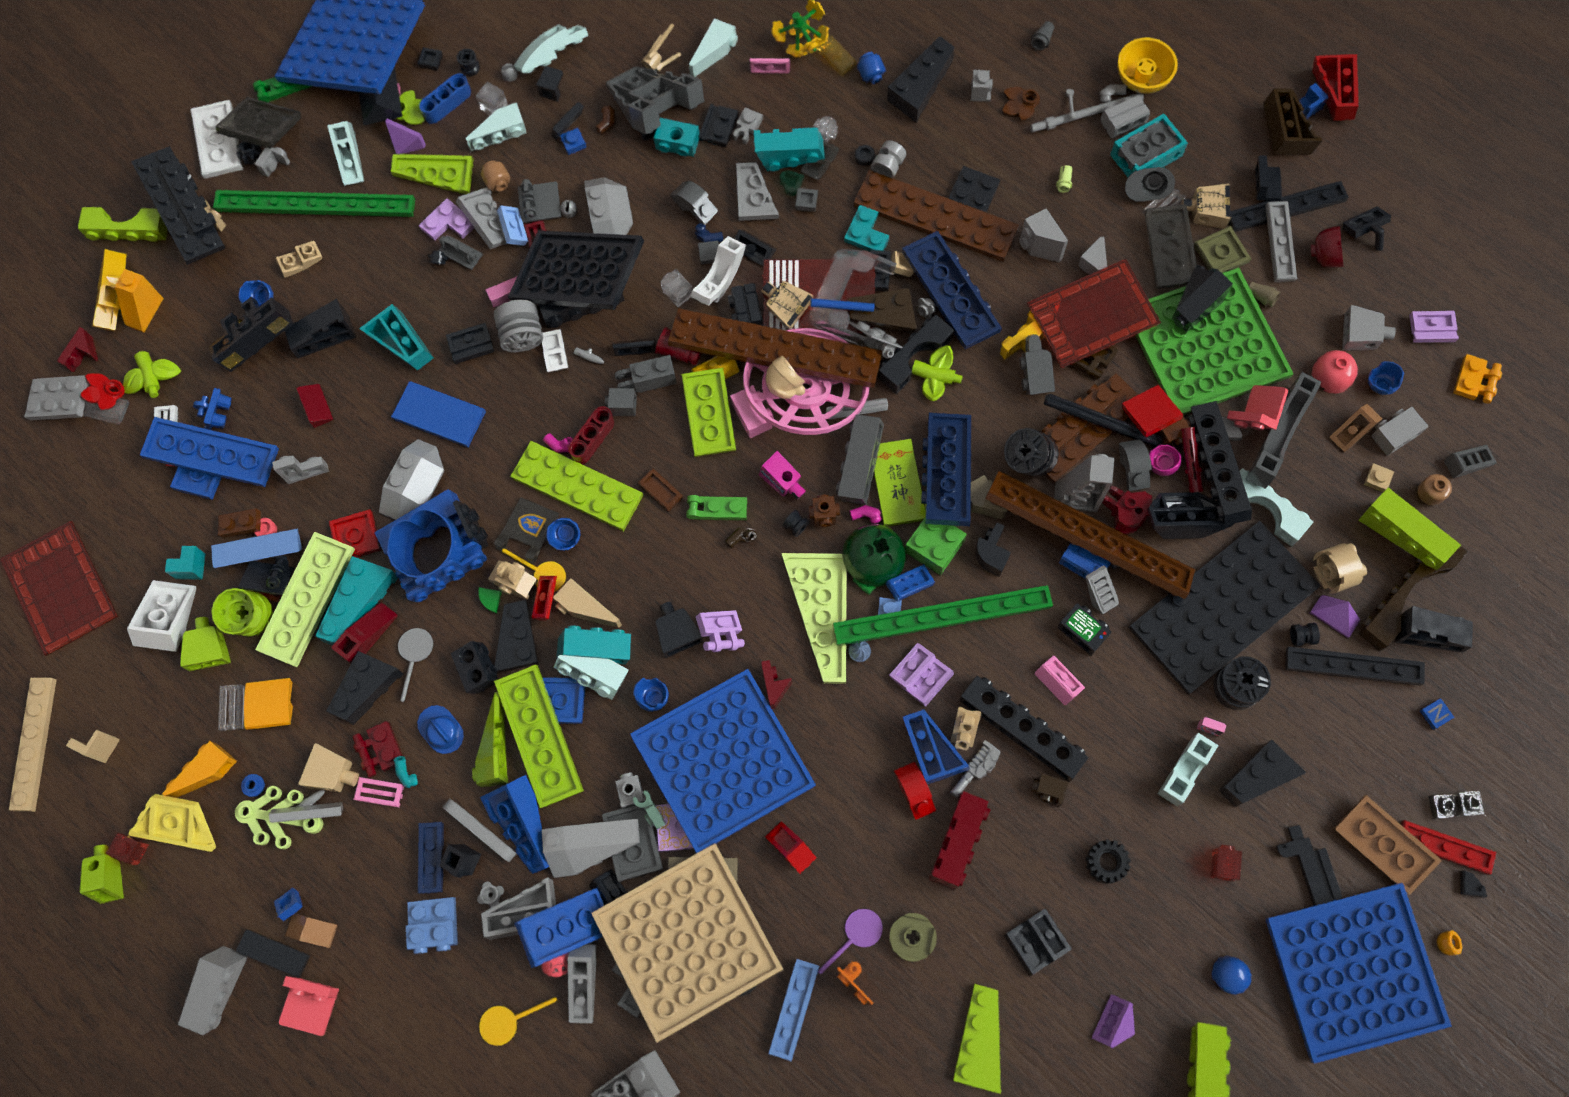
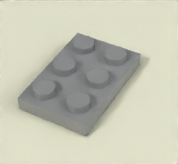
M85 375L33 379L24 417L29 420L82 417L86 401L80 395L83 390L89 387Z

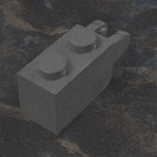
M1036 334L1026 337V352L1021 353L1022 357H1019V366L1024 372L1021 384L1023 391H1026V395L1055 392L1051 353L1048 350H1042L1041 339Z
M670 355L629 364L630 368L619 370L614 374L616 379L632 377V380L619 383L617 388L635 389L636 392H644L677 384Z

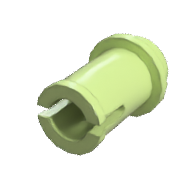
M1064 165V167H1060L1059 180L1056 183L1058 191L1062 193L1069 192L1072 188L1071 176L1073 169L1071 166Z

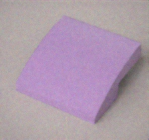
M917 643L889 676L926 707L954 673L953 670L937 660L933 653Z

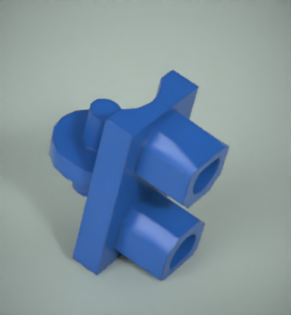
M214 388L209 404V397L202 396L201 401H194L193 407L198 410V417H203L204 412H207L204 419V429L211 430L212 427L224 428L226 416L217 414V408L229 410L232 402L231 397L221 394L220 389Z

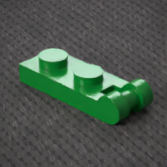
M276 77L265 81L258 80L253 83L254 91L258 93V102L261 104L312 87L310 85L278 82Z

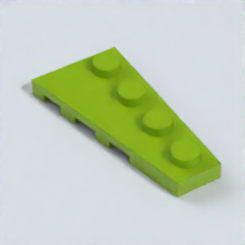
M393 154L391 173L393 176L469 194L473 158L472 156Z
M974 984L953 1081L1001 1094L998 990Z

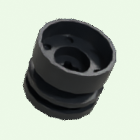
M1031 428L1019 429L1012 433L1006 441L1004 448L1005 460L1008 465L1016 472L1033 477L1044 476L1051 472L1057 464L1059 457L1058 446L1054 439L1045 433ZM1031 449V452L1025 454L1026 450Z
M1240 656L1231 660L1216 674L1213 682L1214 693L1225 707L1232 710H1245L1255 705L1269 692L1271 686L1270 673L1267 667L1258 659L1250 656ZM1246 678L1248 682L1244 684L1242 680Z

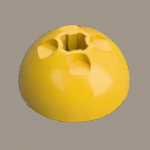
M1138 38L1129 42L1122 48L1118 57V73L1121 80L1129 89L1142 94L1154 93L1166 87L1174 78L1178 67L1174 51L1166 43L1154 38Z

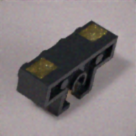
M253 297L247 299L241 304V308L245 311V315L242 316L244 320L238 319L233 313H229L220 320L224 335L209 346L212 360L230 372L241 366L243 362L256 354L265 345L272 342L274 338L293 324L288 309L273 298L267 300L260 307L257 300Z

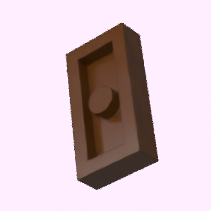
M256 508L218 515V536L222 538L261 530V511Z

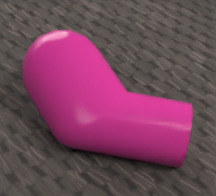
M551 433L547 434L543 439L556 453L569 452L568 446L573 440L571 437H567L558 441Z
M864 505L849 510L852 521L862 517L870 518V522L873 524L881 521V512L877 508Z

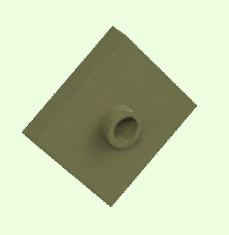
M1231 226L1200 239L1193 245L1208 270L1215 268L1221 273H1225L1251 261V257Z

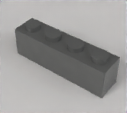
M856 414L854 421L850 424L851 437L845 446V453L847 455L845 461L841 464V482L838 481L836 486V494H838L842 502L867 505L884 424L879 417Z

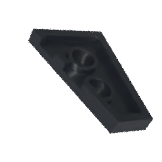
M522 600L504 604L495 660L497 673L539 664L527 601Z

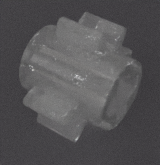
M824 116L821 120L817 118L813 126L819 129L823 142L829 141L830 138L835 139L838 133L836 121L829 116Z

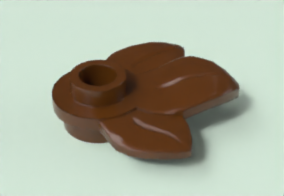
M1021 87L1005 89L1004 94L1009 101L1004 106L1003 113L1009 116L1019 114L1022 121L1031 118L1034 114V108L1038 106L1040 101L1037 91L1033 89L1024 90Z

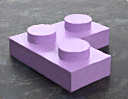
M448 199L441 203L419 225L420 229L434 241L448 228L452 229L463 239L474 229V226L463 211Z

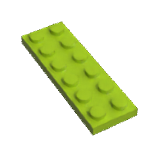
M530 441L510 476L512 480L623 532L643 497L642 492L533 441Z
M533 665L494 681L539 807L544 808L583 792L582 784L538 665Z

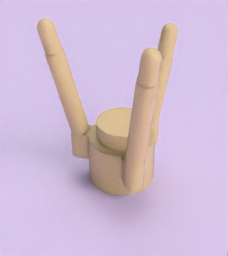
M670 24L664 34L658 37L648 54L641 60L645 68L660 71L664 66L681 56L679 52L661 63L662 57L657 52L674 27L673 24Z

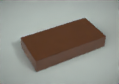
M653 468L638 482V485L667 512L683 499V495Z

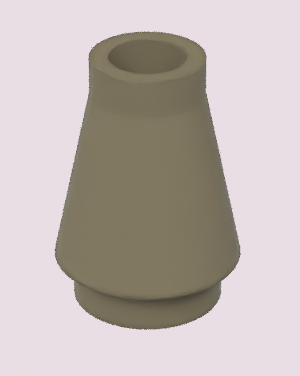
M1251 282L1249 285L1254 298L1266 307H1273L1280 296V292L1275 287Z

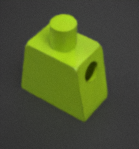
M208 617L196 618V629L183 633L181 667L188 671H194L231 663L223 632L215 626H209Z
M108 845L95 846L94 856L84 858L82 861L80 893L100 904L124 898L120 862L109 856Z

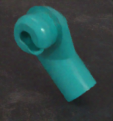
M395 757L396 776L406 788L417 786V776L415 774L408 775L405 757Z

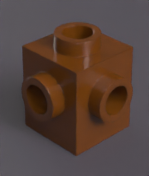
M823 494L812 498V506H809L810 519H814L815 527L836 525V516H840L839 503H835L834 496Z

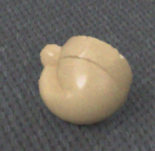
M780 356L775 359L767 369L765 378L769 391L782 399H790L795 395L802 396L805 393V387L803 386L805 381L797 375L785 357Z

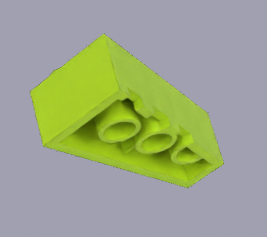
M1387 488L1358 520L1435 570H1438L1461 546V544L1390 488Z
M1199 1022L1192 1027L1189 1061L1194 1063V1065L1190 1067L1187 1084L1189 1087H1192L1188 1097H1229L1230 1090L1229 1085H1226V1075L1230 1071V1062L1226 1060V1055L1230 1048V1036H1227V1027Z

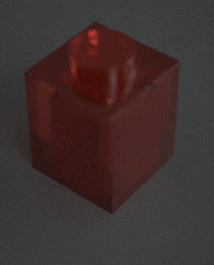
M118 832L106 854L124 863L138 865L149 844Z
M1221 845L1220 848L1214 849L1211 878L1232 882L1240 880L1242 851H1236L1235 847L1230 845Z

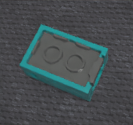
M1163 113L1115 141L1110 156L1125 175L1129 177L1132 173L1141 169L1163 168L1183 156L1188 142Z

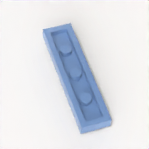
M796 959L769 1054L792 1061L819 969L818 965Z

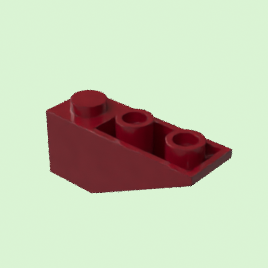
M382 602L345 630L331 648L348 662L352 663L358 651L366 654L397 618L398 614Z

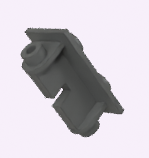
M442 236L439 240L442 246L439 251L445 252L444 256L470 270L475 267L483 255L451 236Z

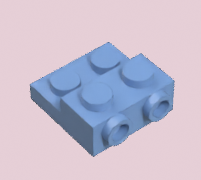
M455 897L408 902V925H406L407 950H413V954L428 953L427 948H436V951L451 950V946L458 945Z

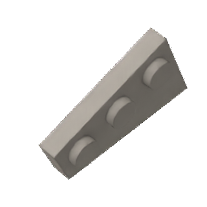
M736 163L739 221L779 219V213L773 204L772 197L766 188L757 163Z

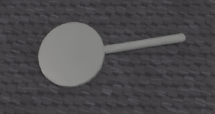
M410 629L401 636L398 642L400 655L409 661L400 699L401 702L405 701L414 662L427 658L433 649V639L424 629Z

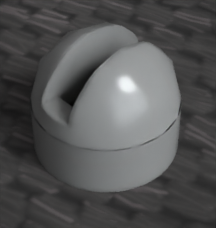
M510 63L503 65L501 69L503 79L514 81L518 76L514 65Z
M570 200L562 202L560 207L562 215L566 218L574 217L577 214L576 204Z

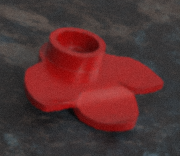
M86 374L85 378L90 386L82 391L80 397L87 402L98 403L100 410H107L114 407L116 400L123 397L125 389L121 382L109 380L103 374Z

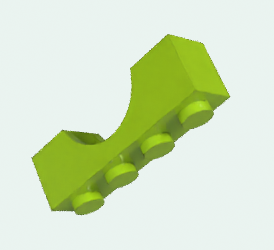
M82 207L78 229L90 240L108 239L116 241L118 239H127L130 241L148 240L155 242L157 240H166L168 230L157 209L141 208L139 213L128 221L114 222L101 207Z

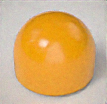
M1446 931L1438 936L1437 946L1442 953L1450 956L1461 953L1462 942L1455 931ZM1452 939L1455 941V947L1452 944Z

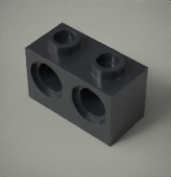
M471 641L450 653L466 693L479 694L495 685L494 681L498 680L497 670L490 661L488 648L482 642Z

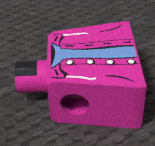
M778 451L762 465L759 476L781 496L784 497L789 492L798 500L806 492L798 484L801 475Z

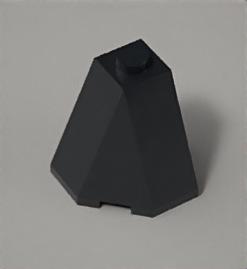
M1197 265L1173 314L1172 319L1176 326L1187 333L1223 303L1233 283L1218 269L1205 270L1204 266Z

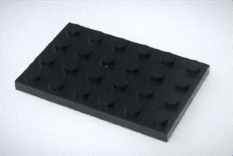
M538 230L508 298L511 301L528 300L534 304L615 310L641 251L644 239L640 235Z

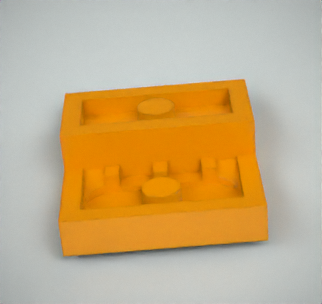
M290 678L246 683L244 695V725L246 730L291 725L293 705L290 699L293 683Z

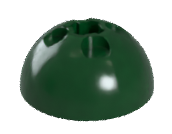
M867 524L855 529L847 537L843 545L842 557L847 571L854 579L868 586L879 587L886 585L888 580L901 574L905 566L906 550L903 541L895 531L881 524Z

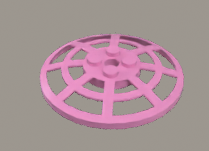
M811 328L786 330L848 343L844 339L822 330ZM749 362L745 364L743 374L744 391L751 407L766 422L790 433L817 435L840 429L850 423L856 414L860 413L868 398L869 387L863 386L860 401L848 399L850 383L842 382L843 395L838 397L830 394L831 386L840 383V381L797 373L805 381L803 384H808L811 388L805 389V393L802 396L795 395L790 399H785L790 404V407L787 411H784L773 401V399H779V397L769 392L765 378L769 367ZM753 366L764 372L762 379L763 392L751 393L750 375ZM766 400L769 406L783 417L779 422L764 413L755 401ZM826 401L837 404L835 408L826 414H822L819 408ZM844 406L855 409L850 416L839 423L829 426L826 419L836 415ZM799 408L810 409L814 417L795 416V413ZM791 420L802 423L817 422L820 428H798L789 426L788 423Z

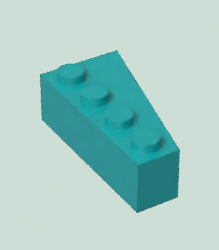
M352 556L317 631L316 637L324 643L333 646L345 630L371 611L380 599H383L387 589L398 579L396 574L390 569Z

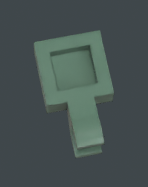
M644 790L643 793L646 796V800L639 802L635 796L633 797V802L636 806L645 808L647 812L644 815L645 819L651 827L655 825L658 830L666 822L652 802L650 793Z

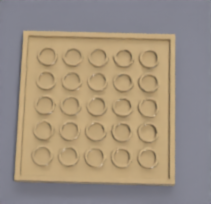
M716 844L709 846L592 913L657 1043L783 970Z

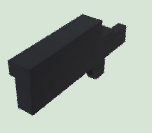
M1300 825L1287 828L1291 842L1276 845V848L1281 857L1287 858L1297 855L1313 906L1343 898L1326 848L1314 851L1309 837L1304 838Z

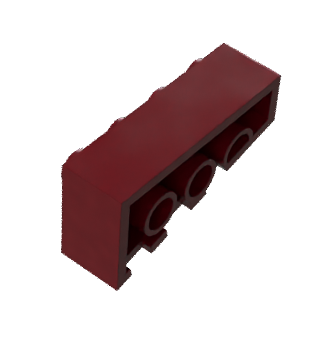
M962 791L929 880L952 890L957 889L959 886L962 887L966 877V873H964L966 864L970 865L974 856V851H971L974 842H979L983 831L979 829L981 822H986L990 812V808H987L989 801Z

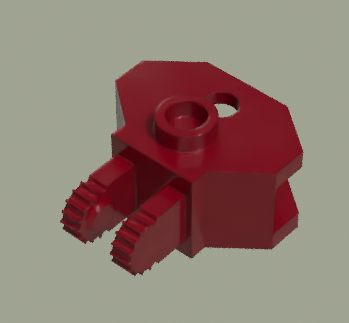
M1111 486L1108 492L1118 502L1106 495L1102 504L1112 511L1111 515L1114 517L1116 530L1124 534L1135 533L1149 517L1147 509L1152 503V496L1146 491L1135 493L1127 491L1125 493L1116 486Z

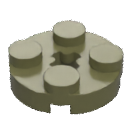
M908 913L899 917L893 923L890 929L889 941L892 950L901 959L917 962L925 959L934 950L937 935L933 925L925 916L917 913ZM912 931H916V936L920 937L919 941H915L914 944H910V940L906 938V935L911 934Z

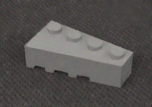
M1105 454L1091 455L1056 482L1054 499L1076 510L1097 512L1112 484L1114 458L1108 457Z

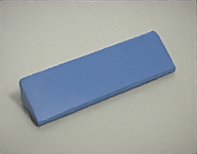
M298 528L212 545L213 568L299 552L303 548Z

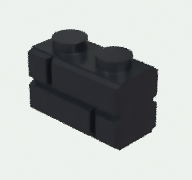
M751 283L732 287L731 295L728 296L730 308L734 307L735 311L734 314H731L732 319L763 326L755 284Z

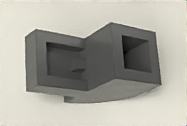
M682 182L670 195L682 211L690 210L701 224L706 225L718 212L716 207L707 198L709 196L708 193L694 182Z
M1140 439L1119 443L1120 463L1126 470L1127 489L1132 491L1149 488V470H1152L1146 445Z

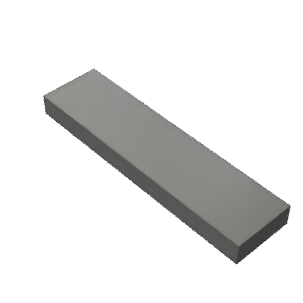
M1288 201L1267 202L1265 206L1274 282L1296 281L1297 273Z

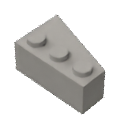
M548 877L539 884L522 891V893L515 897L507 899L481 913L484 938L492 940L519 935L515 922L555 906L553 880Z
M222 946L201 957L178 1025L201 1035L216 1029L248 956Z

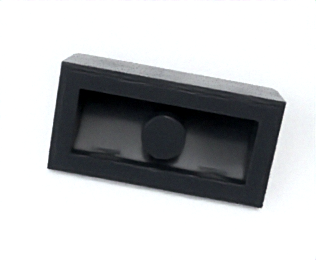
M742 229L738 230L734 238L746 245L743 255L763 267L767 265L777 248Z
M655 338L620 341L612 344L615 356L655 353L656 350Z
M612 869L593 879L589 884L591 890L598 888L604 906L627 893L621 882H618L617 876Z

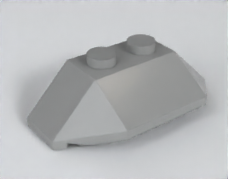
M605 177L585 181V192L593 232L627 235L633 225L626 186Z
M417 439L402 450L383 485L379 508L380 514L397 520L430 500L444 473V467L436 446Z

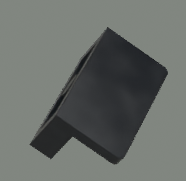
M1259 155L1255 166L1256 200L1281 201L1280 167H1268L1267 155Z

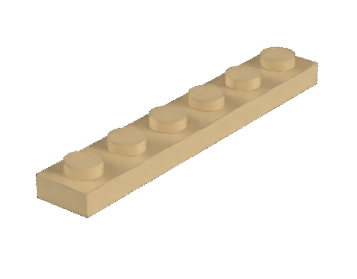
M30 678L9 805L10 811H36L56 679Z

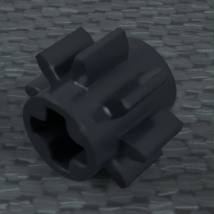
M243 140L240 145L236 146L238 149L236 152L238 159H243L245 165L255 164L262 152L261 146L256 145L254 140Z

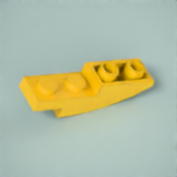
M104 249L92 327L115 331L118 310L120 309L115 285L126 268V254Z
M1060 304L1054 306L1056 313L1058 312ZM1031 310L1027 314L1026 324L1017 331V334L1013 337H1007L1002 342L1000 355L1005 360L1020 348L1026 352L1025 339L1028 335L1036 334L1041 340L1044 337Z

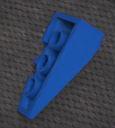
M526 775L481 796L480 798L490 819L494 824L498 822L505 832L502 835L506 840H512L516 846V853L530 872L534 874L548 868L549 865L543 853L542 827L536 795Z

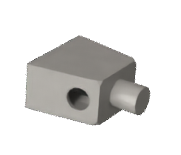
M1351 305L1344 314L1342 350H1375L1382 344L1384 339L1393 340L1396 329L1395 327L1384 326V314Z

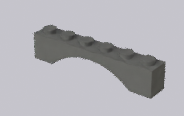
M1302 372L1292 384L1287 394L1277 429L1269 430L1246 476L1247 480L1266 489L1276 477L1284 460L1288 444L1312 402L1321 381Z

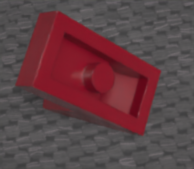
M79 327L57 360L65 369L73 373L81 364L84 356L98 362L93 337L81 327Z
M770 660L761 662L769 704L771 709H775L791 686L792 678L774 681L778 679L776 666L771 667Z

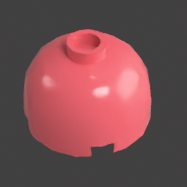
M1339 350L1326 352L1317 359L1312 368V377L1321 381L1320 386L1324 388L1323 391L1333 394L1346 391L1352 386L1358 375L1355 359L1350 354Z

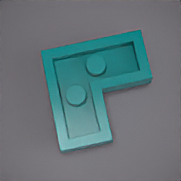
M860 205L844 237V242L869 252L871 250L884 251L889 241V235L872 229L878 218V211Z

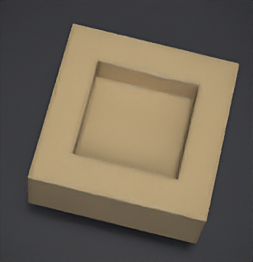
M895 251L891 255L892 272L908 277L914 273L903 253Z
M1373 463L1370 466L1364 485L1384 492L1390 485L1394 471Z

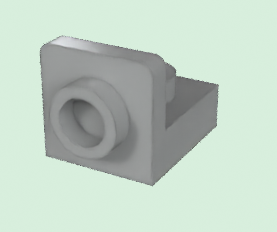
M267 145L255 162V165L262 175L269 177L272 171L276 169L278 162L288 166L290 161L284 150Z

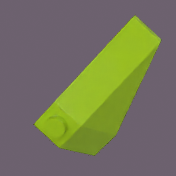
M498 692L494 693L475 760V768L472 769L473 781L480 787L508 784L504 707Z

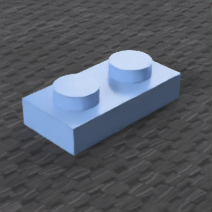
M500 206L497 212L506 243L525 246L528 239L519 209Z

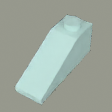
M717 19L712 21L689 63L691 76H697L727 55L731 47H735L738 39L735 26Z
M345 121L327 125L344 186L363 182L362 167L352 123Z

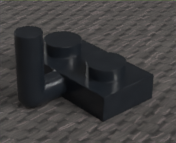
M1376 206L1343 222V230L1355 239L1370 231L1374 232L1375 250L1381 251L1384 248V229L1381 226L1391 222V215Z

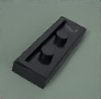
M249 929L245 930L236 949L238 953L298 978H301L311 956Z

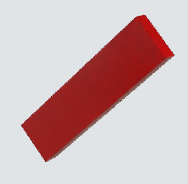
M1406 820L1401 822V826L1438 858L1486 875L1492 874L1496 857L1495 851Z

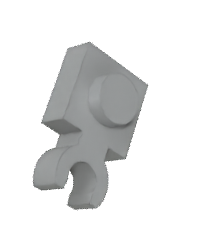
M745 108L736 123L738 129L734 131V140H737L742 135L744 136L743 144H746L749 141V133L754 134V130L758 129L763 120V115Z

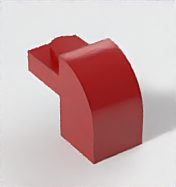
M912 762L894 770L900 789L907 799L914 819L917 820L935 812L936 809L931 798L932 794L916 763Z

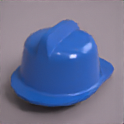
M438 705L430 706L419 715L417 721L418 730L436 752L448 754L456 751L461 746L464 738L463 729L445 707Z

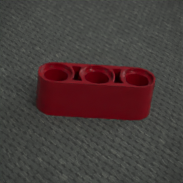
M605 406L596 408L571 441L568 451L572 460L582 465L587 463L612 430L614 419L609 408ZM601 417H608L604 422L599 421ZM590 433H596L595 437L587 438ZM577 450H584L582 454L575 455Z

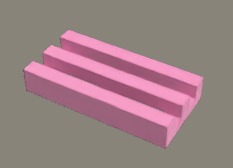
M359 777L354 800L400 808L401 803L399 802L402 799L404 786L403 784ZM364 783L397 790L396 793L363 788L362 786ZM363 792L393 797L394 801L360 796V794Z

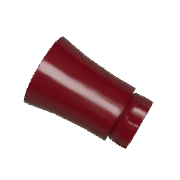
M665 327L659 337L655 354L670 355L671 358L696 365L702 353L668 346L671 329Z

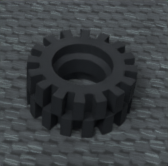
M1110 840L1100 841L1088 851V857H1086L1088 865L1086 867L1091 872L1089 874L1096 878V881L1112 884L1127 875V871L1131 867L1129 866L1131 858H1128L1129 852L1123 849L1124 846L1122 844L1119 845L1117 841ZM1111 853L1115 856L1117 865L1114 870L1107 871L1101 867L1099 860L1102 854Z

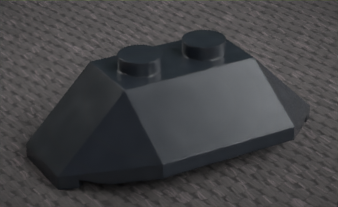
M1199 492L1159 493L1147 509L1153 529L1163 539L1205 538L1234 525L1225 526L1223 519H1219L1217 516V501Z

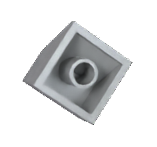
M1047 208L1026 218L1020 237L1022 248L1027 250L1031 256L1055 262L1062 261L1068 240Z

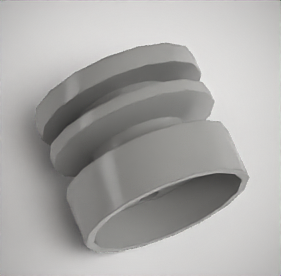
M513 300L503 303L494 310V320L500 339L499 343L503 350L522 352L533 349L543 342L537 307L533 302Z

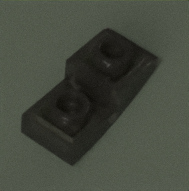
M1479 791L1428 796L1433 819L1484 814Z

